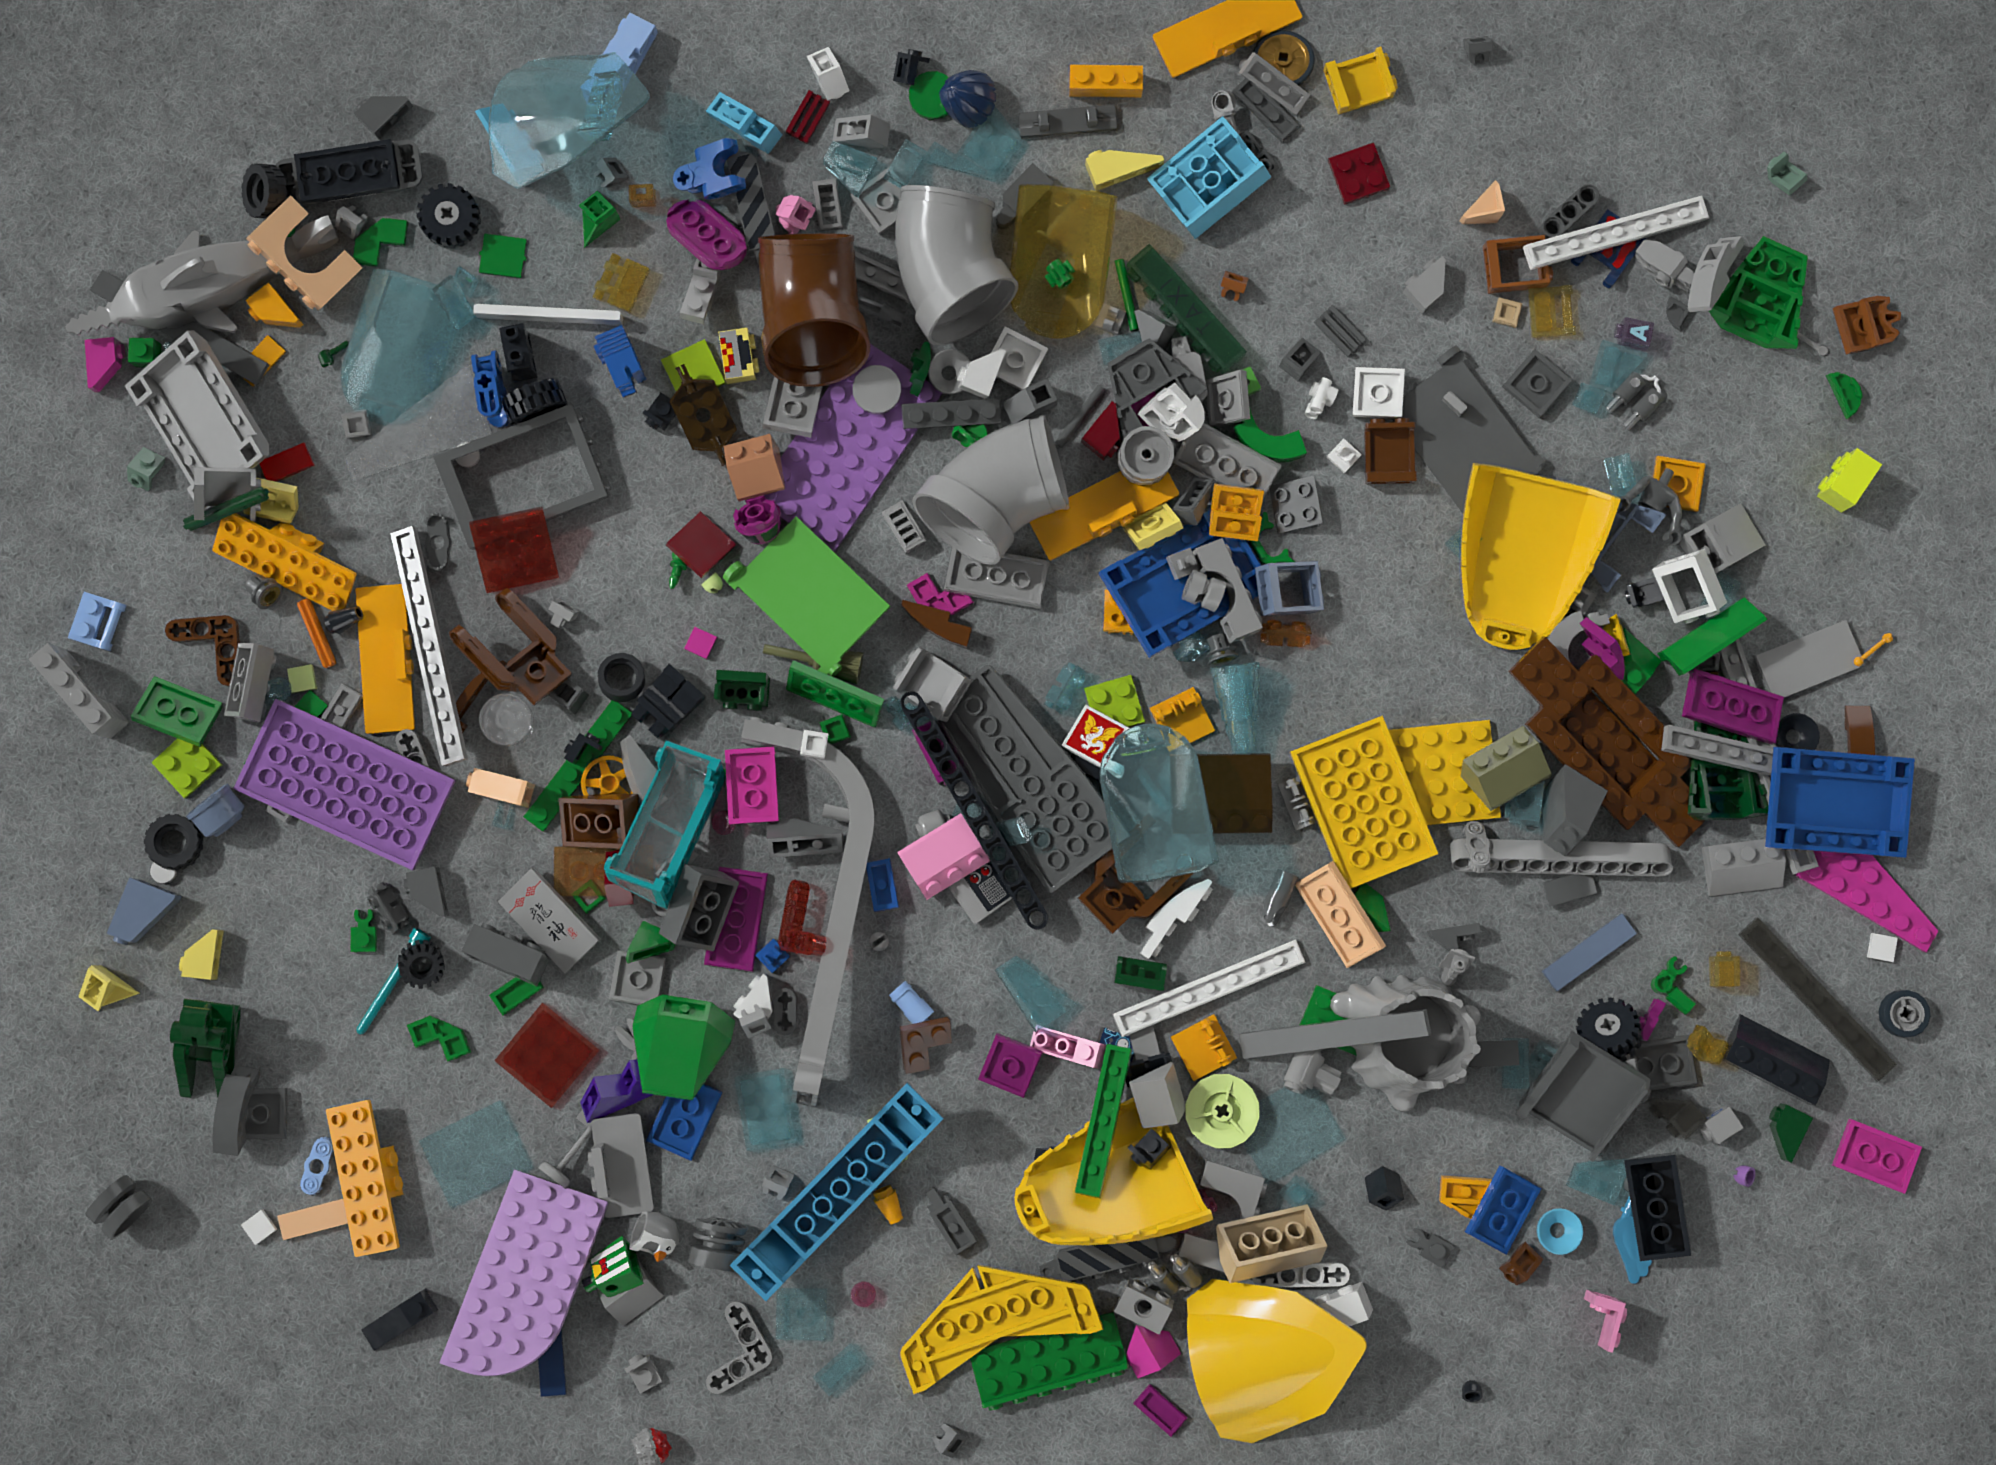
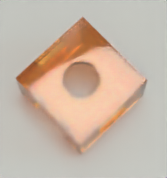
M629 185V202L631 207H656V190L654 185ZM646 188V194H636V189Z

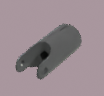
M1277 869L1261 914V921L1269 926H1275L1278 923L1298 880L1297 876Z

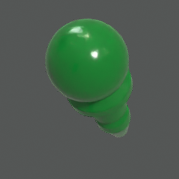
M673 552V560L670 562L672 567L669 578L670 589L675 588L679 582L682 570L687 569V565Z

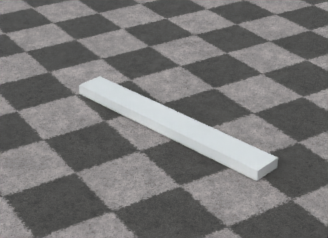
M1698 196L1523 246L1529 268L1533 270L1708 220L1709 215L1703 196Z
M1293 940L1114 1013L1113 1017L1121 1036L1124 1037L1306 962L1297 941Z

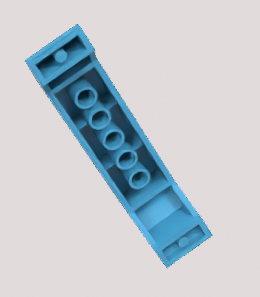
M907 1082L730 1266L767 1301L944 1118Z

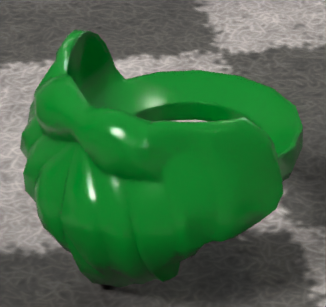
M984 424L967 425L964 427L959 425L955 426L952 431L953 439L958 440L964 447H969L974 442L988 435Z

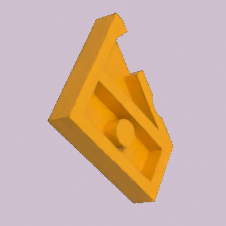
M1441 1175L1439 1201L1471 1219L1492 1180L1487 1178Z

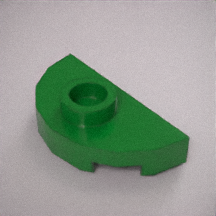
M1840 372L1827 374L1826 378L1845 418L1848 419L1860 407L1863 397L1861 386L1855 378L1849 377L1846 374H1841Z

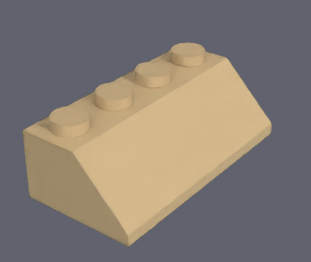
M1308 1204L1226 1222L1216 1226L1220 1263L1229 1283L1319 1263L1327 1248L1324 1237Z

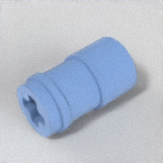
M906 981L889 995L892 999L891 1001L898 1005L912 1024L929 1021L928 1017L934 1012Z

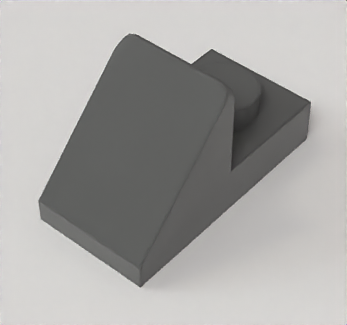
M1480 923L1427 931L1428 936L1447 951L1459 949L1457 936L1460 937V941L1475 939L1474 934L1481 933Z

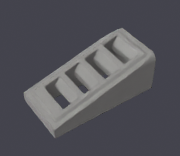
M838 179L812 181L819 230L843 227ZM833 186V191L820 193L819 188ZM834 196L835 201L821 203V198ZM823 207H836V211L822 213ZM837 216V221L830 222L838 223L823 224V217Z
M903 500L881 512L905 555L927 543ZM902 509L904 513L891 520L889 515ZM907 517V522L897 528L895 527V523ZM910 525L912 526V530L908 531L903 535H900V531L909 527ZM915 533L918 536L917 538L911 540L908 543L904 542L906 538L912 536Z

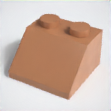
M771 434L724 446L727 470L739 502L785 489L780 450Z

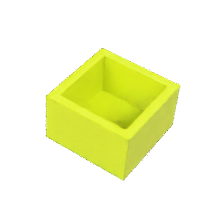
M1858 448L1850 453L1846 452L1842 457L1839 456L1832 464L1831 468L1834 471L1830 476H1825L1818 485L1820 492L1817 497L1842 513L1858 502L1882 464Z

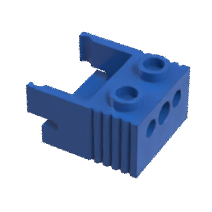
M620 325L595 336L598 344L593 346L602 364L606 363L616 388H619L622 397L636 392L631 377L634 376L637 383L647 379L631 341L623 326Z

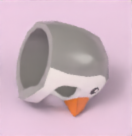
M643 1211L634 1226L629 1249L648 1252L654 1255L657 1262L663 1260L679 1244L680 1235L676 1222L658 1212Z

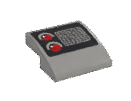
M991 862L986 863L948 887L974 925L1012 899Z

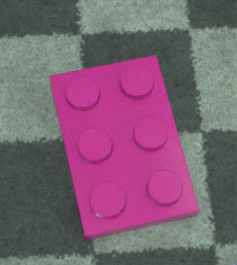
M775 747L725 750L729 824L778 822L779 809Z
M1848 1119L1832 1166L1905 1194L1922 1147L1863 1123Z

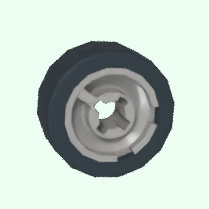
M1898 990L1889 993L1881 1001L1878 1010L1879 1020L1883 1028L1890 1034L1898 1037H1914L1922 1033L1928 1026L1931 1017L1930 1007L1925 998L1919 993L1910 990ZM1904 1009H1906L1908 1012V1016L1906 1018L1900 1016V1014L1903 1013Z

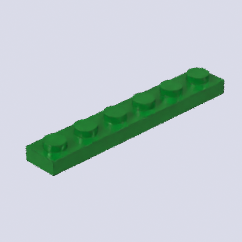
M611 700L588 731L601 739L598 744L603 746V749L600 751L588 744L576 765L566 760L523 817L544 832L560 812L558 798L572 796L581 784L585 768L590 762L604 754L632 717V712L620 703Z
M1111 1044L1106 1045L1075 1193L1101 1198L1130 1064L1131 1048Z

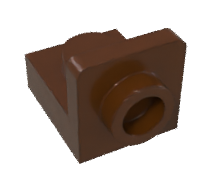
M1524 1242L1499 1269L1504 1273V1277L1509 1282L1519 1285L1531 1277L1544 1259L1528 1243Z

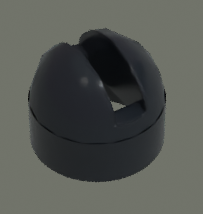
M1469 1380L1463 1384L1462 1398L1465 1401L1477 1402L1482 1399V1387L1477 1381Z

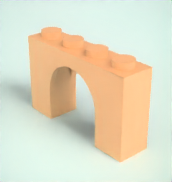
M290 196L246 238L249 241L247 245L256 255L261 253L268 260L266 265L274 273L279 271L286 278L284 282L291 290H298L304 296L302 300L309 308L313 309L315 307L317 310H320L362 267L344 250L320 272L304 273L294 268L285 255V240L287 235L309 213Z

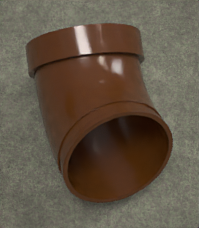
M811 233L758 237V243H760V288L764 319L761 341L765 365L769 372L777 379L795 386H824L848 378L857 372L867 361L871 346L865 318L859 311L853 241H855L854 235Z

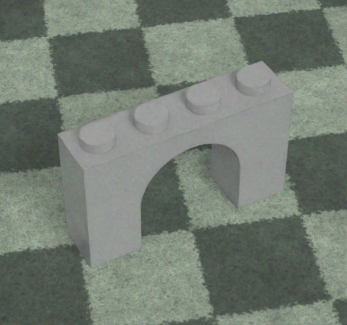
M47 643L29 658L30 662L92 734L111 739L129 724V721L114 704L102 700L82 681L77 674L82 667L67 649Z
M1206 1159L1198 1183L1199 1185L1232 1196L1239 1206L1240 1219L1259 1215L1258 1200L1259 1197L1264 1198L1267 1184L1264 1183L1265 1178ZM1187 1232L1183 1233L1177 1254L1179 1257H1185L1190 1262L1224 1272L1220 1263L1218 1240H1210Z

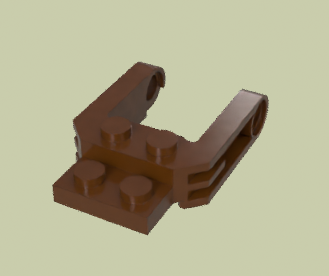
M505 588L495 596L498 606L532 641L530 645L509 660L505 667L476 636L472 637L460 624L453 628L449 635L453 643L498 690L512 692L519 690L535 706L570 678L572 673L555 656L556 636L513 591Z
M1149 813L1128 832L1130 834L1129 837L1108 851L1094 865V883L1077 898L1111 934L1129 918L1146 919L1200 867L1193 858H1190L1148 900L1144 898L1143 893L1120 869L1114 867V863L1157 823Z

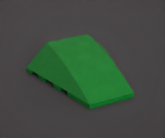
M1763 236L1730 277L1726 288L1712 310L1708 312L1721 329L1763 348L1796 349L1798 347L1797 334L1801 321L1799 317L1800 308L1803 303L1802 290L1805 285L1808 256Z

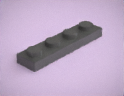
M999 399L901 405L903 429L1001 423Z

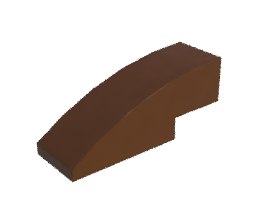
M902 600V608L924 629L950 644L967 649L972 632L971 627L949 622L951 616L949 611Z

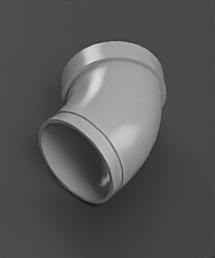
M923 185L902 186L900 190L901 197L897 207L895 237L897 260L903 285L916 311V323L929 342L933 345L954 343L970 336L995 319L1010 304L1018 290V282L1004 261L997 259L993 251L991 229L995 203L974 194L952 189Z
M1042 415L1032 420H1023L986 435L960 452L938 475L930 476L912 499L915 511L926 526L950 547L957 549L964 556L983 564L994 565L1000 561L1013 544L1014 534L1020 528L1039 517L1055 513L1057 510L1069 509L1065 478L1046 416Z

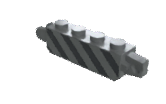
M737 139L738 152L729 156L727 159L728 166L724 167V172L726 176L736 175L745 178L746 188L732 193L730 196L732 204L738 205L739 212L735 213L738 228L743 227L747 250H749L750 256H755L759 267L760 243H758V237L775 235L756 156L747 153L742 139Z
M1168 1234L1125 1243L1076 1245L1060 1249L1056 1259L1040 1265V1274L1043 1277L1081 1283L1084 1277L1092 1276V1279H1098L1107 1276L1106 1272L1116 1270L1117 1273H1123L1132 1270V1265L1141 1264V1267H1147L1149 1262H1155V1260L1160 1259L1159 1253L1174 1249L1177 1241L1172 1235Z

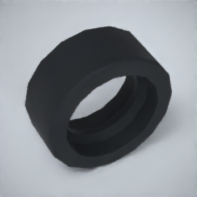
M615 653L606 657L598 669V683L602 693L608 699L616 702H628L635 699L643 691L645 685L644 668L641 662L633 655L627 653ZM617 665L630 666L636 674L635 683L626 690L613 689L607 682L608 671Z

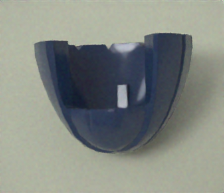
M977 70L961 71L945 80V84L939 91V98L952 119L964 127L974 128L978 124H983L988 119L987 116L992 114L995 107L994 102H996V93L994 92L996 88H994L995 85L991 77L984 72Z

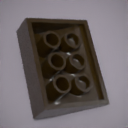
M1270 753L1171 755V828L1173 834L1272 833L1273 805Z

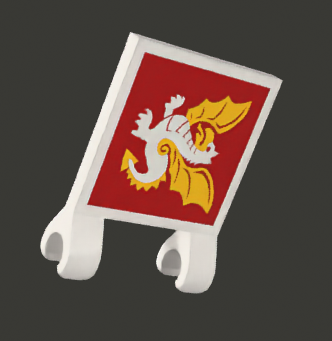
M1085 705L1061 746L1100 767L1113 777L1120 779L1123 775L1124 767L1110 760L1123 738L1133 745L1139 746L1143 740V734Z

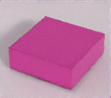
M694 627L684 649L707 660L717 637Z

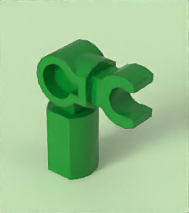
M1674 956L1667 961V969H1662L1652 979L1651 988L1655 993L1666 995L1665 999L1686 1015L1695 1006L1696 1002L1677 986L1673 987L1676 975L1683 974L1687 969V966L1683 965L1679 970H1676L1673 964L1677 957Z

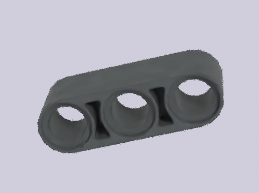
M1592 184L1581 186L1545 219L1539 228L1538 234L1545 235V239L1564 234L1598 201L1600 194L1597 187ZM1581 194H1588L1591 197V202H1585L1581 198ZM1563 210L1572 211L1574 218H1567ZM1546 226H1553L1556 234H1549L1546 231Z

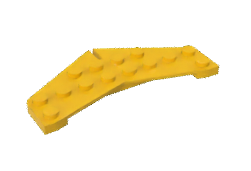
M977 1265L985 1287L981 1289L973 1266L901 1349V1359L913 1394L925 1391L1000 1337L1071 1333L1091 1334L1103 1330V1325L1090 1289L1081 1283Z

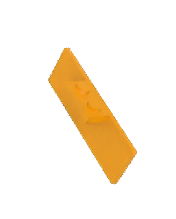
M1226 0L1153 34L1152 38L1171 77L1175 78L1221 56H1229L1240 47H1247L1256 43L1260 38L1301 20L1302 14L1295 0Z
M1119 471L1068 497L1069 509L1057 510L1055 513L1039 517L1029 522L1048 560L1052 561L1097 537L1107 536L1113 529L1119 526L1123 527L1132 523L1135 520L1134 518L1178 497L1179 491L1169 473L1157 483L1140 486L1130 482Z
M236 513L221 519L212 548L214 553L257 574L263 575L265 578H273L283 587L332 611L346 608L357 575L356 572L320 555L319 553L322 551L324 543L317 540L315 536L305 534L295 529L291 524L283 522L269 530Z
M402 584L356 588V605L363 612V619L358 622L365 733L375 734L398 732L405 729L415 730L412 688L414 663L410 659L412 638L408 631L407 606Z
M365 1100L326 1109L354 1256L359 1257L399 1248L400 1244L390 1198L404 1195L402 1189L403 1181L399 1174L398 1156L394 1145L380 1148L371 1101Z

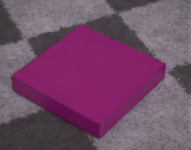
M996 1033L978 1080L1024 1098L1043 1051Z

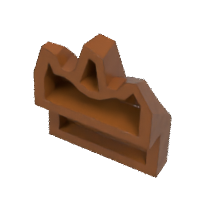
M1873 296L1858 302L1838 305L1832 308L1846 355L1870 350L1893 342L1899 335V331L1893 328L1891 323L1901 320V312L1889 311L1887 309L1890 297Z

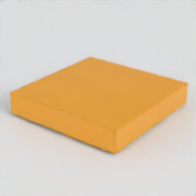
M1656 456L1653 478L1660 480L1666 468L1671 469L1674 474L1668 487L1678 495L1682 510L1699 511L1706 464Z

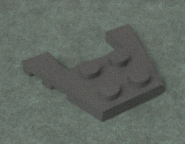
M1150 338L1107 363L1122 436L1124 438L1132 430L1143 427L1131 405L1172 380H1176L1181 390L1190 399L1207 390L1206 386Z

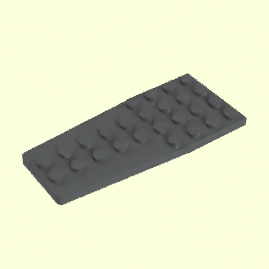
M985 665L969 677L973 681L947 722L938 721L1006 834L1047 891L1052 894L1129 837L1130 834L1082 769L994 667Z

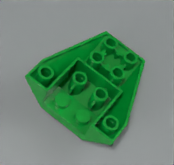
M662 994L638 1005L632 1030L642 1093L693 1100L730 1046L735 1020L709 1001Z

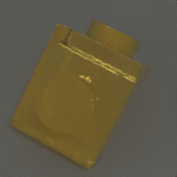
M1701 1025L1695 1026L1693 1033L1688 1038L1687 1047L1697 1060L1716 1065L1721 1064L1729 1046L1726 1041L1715 1039L1707 1028Z

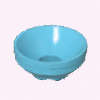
M1556 1208L1549 1210L1542 1215L1537 1224L1536 1231L1540 1244L1553 1254H1568L1574 1251L1581 1243L1583 1237L1581 1221L1573 1212L1567 1209ZM1554 1223H1561L1564 1226V1234L1559 1238L1553 1237L1550 1233V1227Z

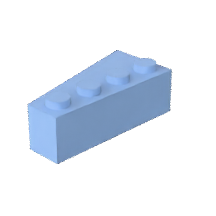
M629 13L626 19L623 18L621 20L617 33L609 42L606 50L580 88L588 104L613 116L658 34L654 24L632 13Z

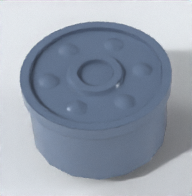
M228 783L211 794L186 815L188 820H191L205 837L219 836L243 816L241 812L245 806L230 789L231 786Z

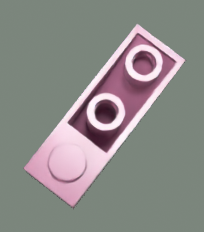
M1035 1025L1030 1043L1031 1047L1043 1051L1042 1053L1097 1069L1102 1068L1106 1049L1105 1044Z

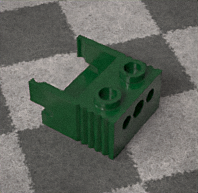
M716 670L717 683L714 687V699L719 704H723L724 709H737L738 705L747 706V710L762 711V707H768L770 677L767 673ZM746 690L748 692L746 698L740 699L739 693ZM734 691L733 696L728 697V693ZM753 693H759L757 698H752Z

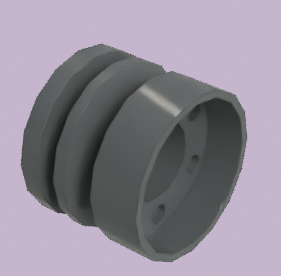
M697 1218L695 1226L705 1229V1231H694L693 1236L703 1240V1244L691 1245L688 1262L710 1269L735 1271L730 1265L741 1252L733 1250V1245L745 1244V1239L736 1237L735 1234L746 1235L748 1227L723 1218Z

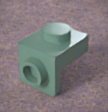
M1786 152L1781 153L1778 157H1774L1768 164V179L1789 196L1807 181V174L1789 162V156Z
M143 447L127 466L128 481L137 488L149 491L152 488L153 477L165 463V457Z

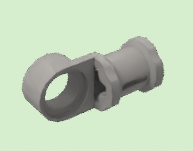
M1224 90L1216 92L1211 100L1214 119L1218 120L1223 116L1240 135L1241 133L1237 130L1234 119L1236 114L1234 109L1236 105L1235 95L1230 91ZM1222 95H1226L1229 99V104L1224 109L1219 105V98Z

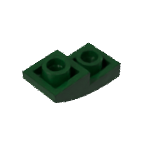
M926 341L921 349H915L910 359L913 362L911 369L913 374L909 381L913 385L910 393L919 397L931 363L930 344Z

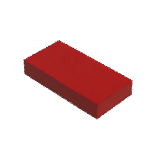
M304 442L266 458L259 463L266 480L274 482L281 481L315 466Z

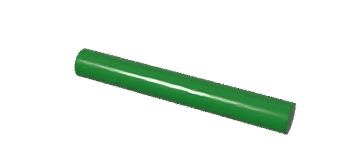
M1117 259L1114 262L1130 331L1139 330L1134 312L1136 310L1124 259Z

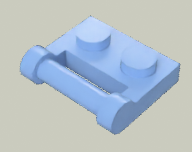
M84 592L68 638L111 652L113 646L111 641L121 612H125L127 605ZM109 607L112 610L100 641L96 637L106 608Z

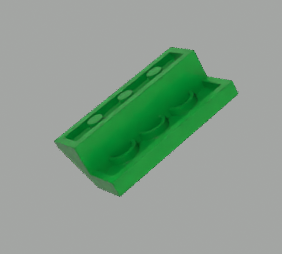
M1744 597L1658 652L1657 655L1662 662L1668 660L1678 676H1681L1768 619Z

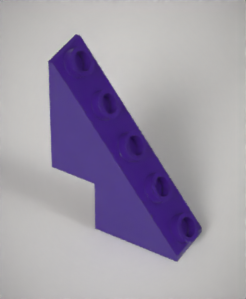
M637 1059L628 1061L622 1074L593 1077L580 1103L586 1122L591 1123L594 1119L605 1117L654 1094L642 1093Z

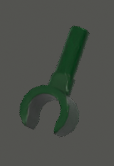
M347 340L331 350L320 351L318 358L323 368L334 364L332 356L349 346Z

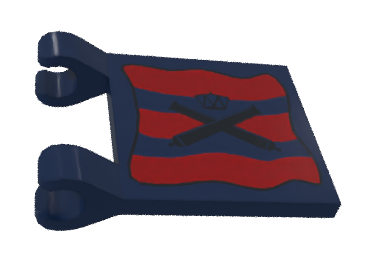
M1607 209L1596 225L1620 219V217ZM1646 238L1590 253L1592 257L1611 269L1602 283L1603 286L1608 289L1612 287ZM1586 255L1572 258L1571 263L1579 266Z

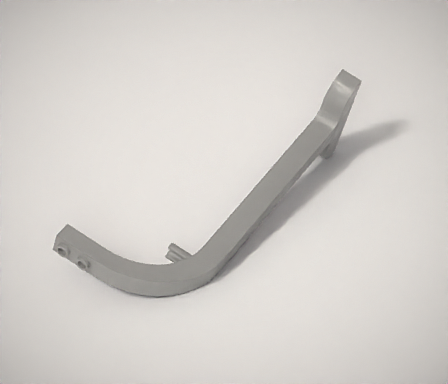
M752 717L751 720L745 719L741 735L742 744L757 747H775L776 751L800 756L804 732L791 729L785 723L776 722L775 725L765 723L766 721L761 718ZM828 742L825 759L800 756L815 763L828 773L844 796L847 808L825 804L822 817L849 823L791 1102L814 1107L818 1098L874 830L873 802L864 778L855 765L840 750Z

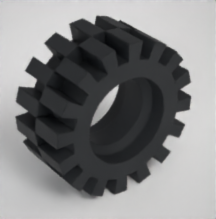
M415 940L416 945L412 946L411 942L408 943L407 949L402 948V955H398L400 976L406 984L410 983V987L415 988V985H418L419 989H423V985L427 984L429 988L432 986V981L435 984L439 982L438 976L442 978L443 970H445L444 959L439 947L436 948L434 943L429 945L428 940H423V944H420L419 940ZM418 957H427L431 961V965L427 970L417 972L412 969V962Z

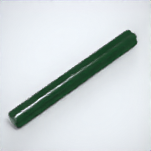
M259 487L205 509L204 520H194V514L188 516L183 520V527L185 530L193 531L267 501L269 499V491L267 488Z

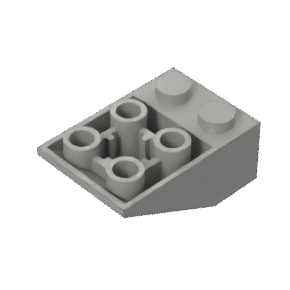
M1741 503L1682 535V540L1679 543L1685 554L1705 548L1715 574L1765 546L1764 541Z

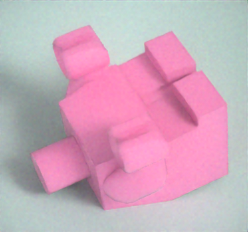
M790 195L784 197L781 204L776 206L775 215L779 217V222L789 234H798L800 229L806 230L810 222L809 218H812L816 208L804 198Z

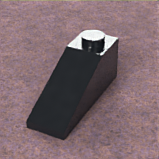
M425 1288L361 1329L373 1351L436 1312L438 1308Z

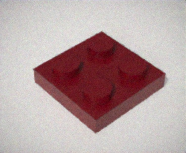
M1374 142L1328 158V163L1344 205L1390 189L1389 181Z

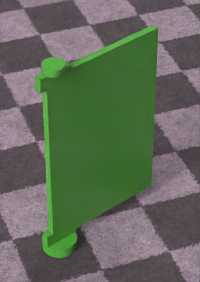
M797 516L747 567L741 561H736L723 575V579L735 591L740 588L821 666L818 671L829 674L832 677L841 671L842 666L839 663L842 661L841 658L891 607Z

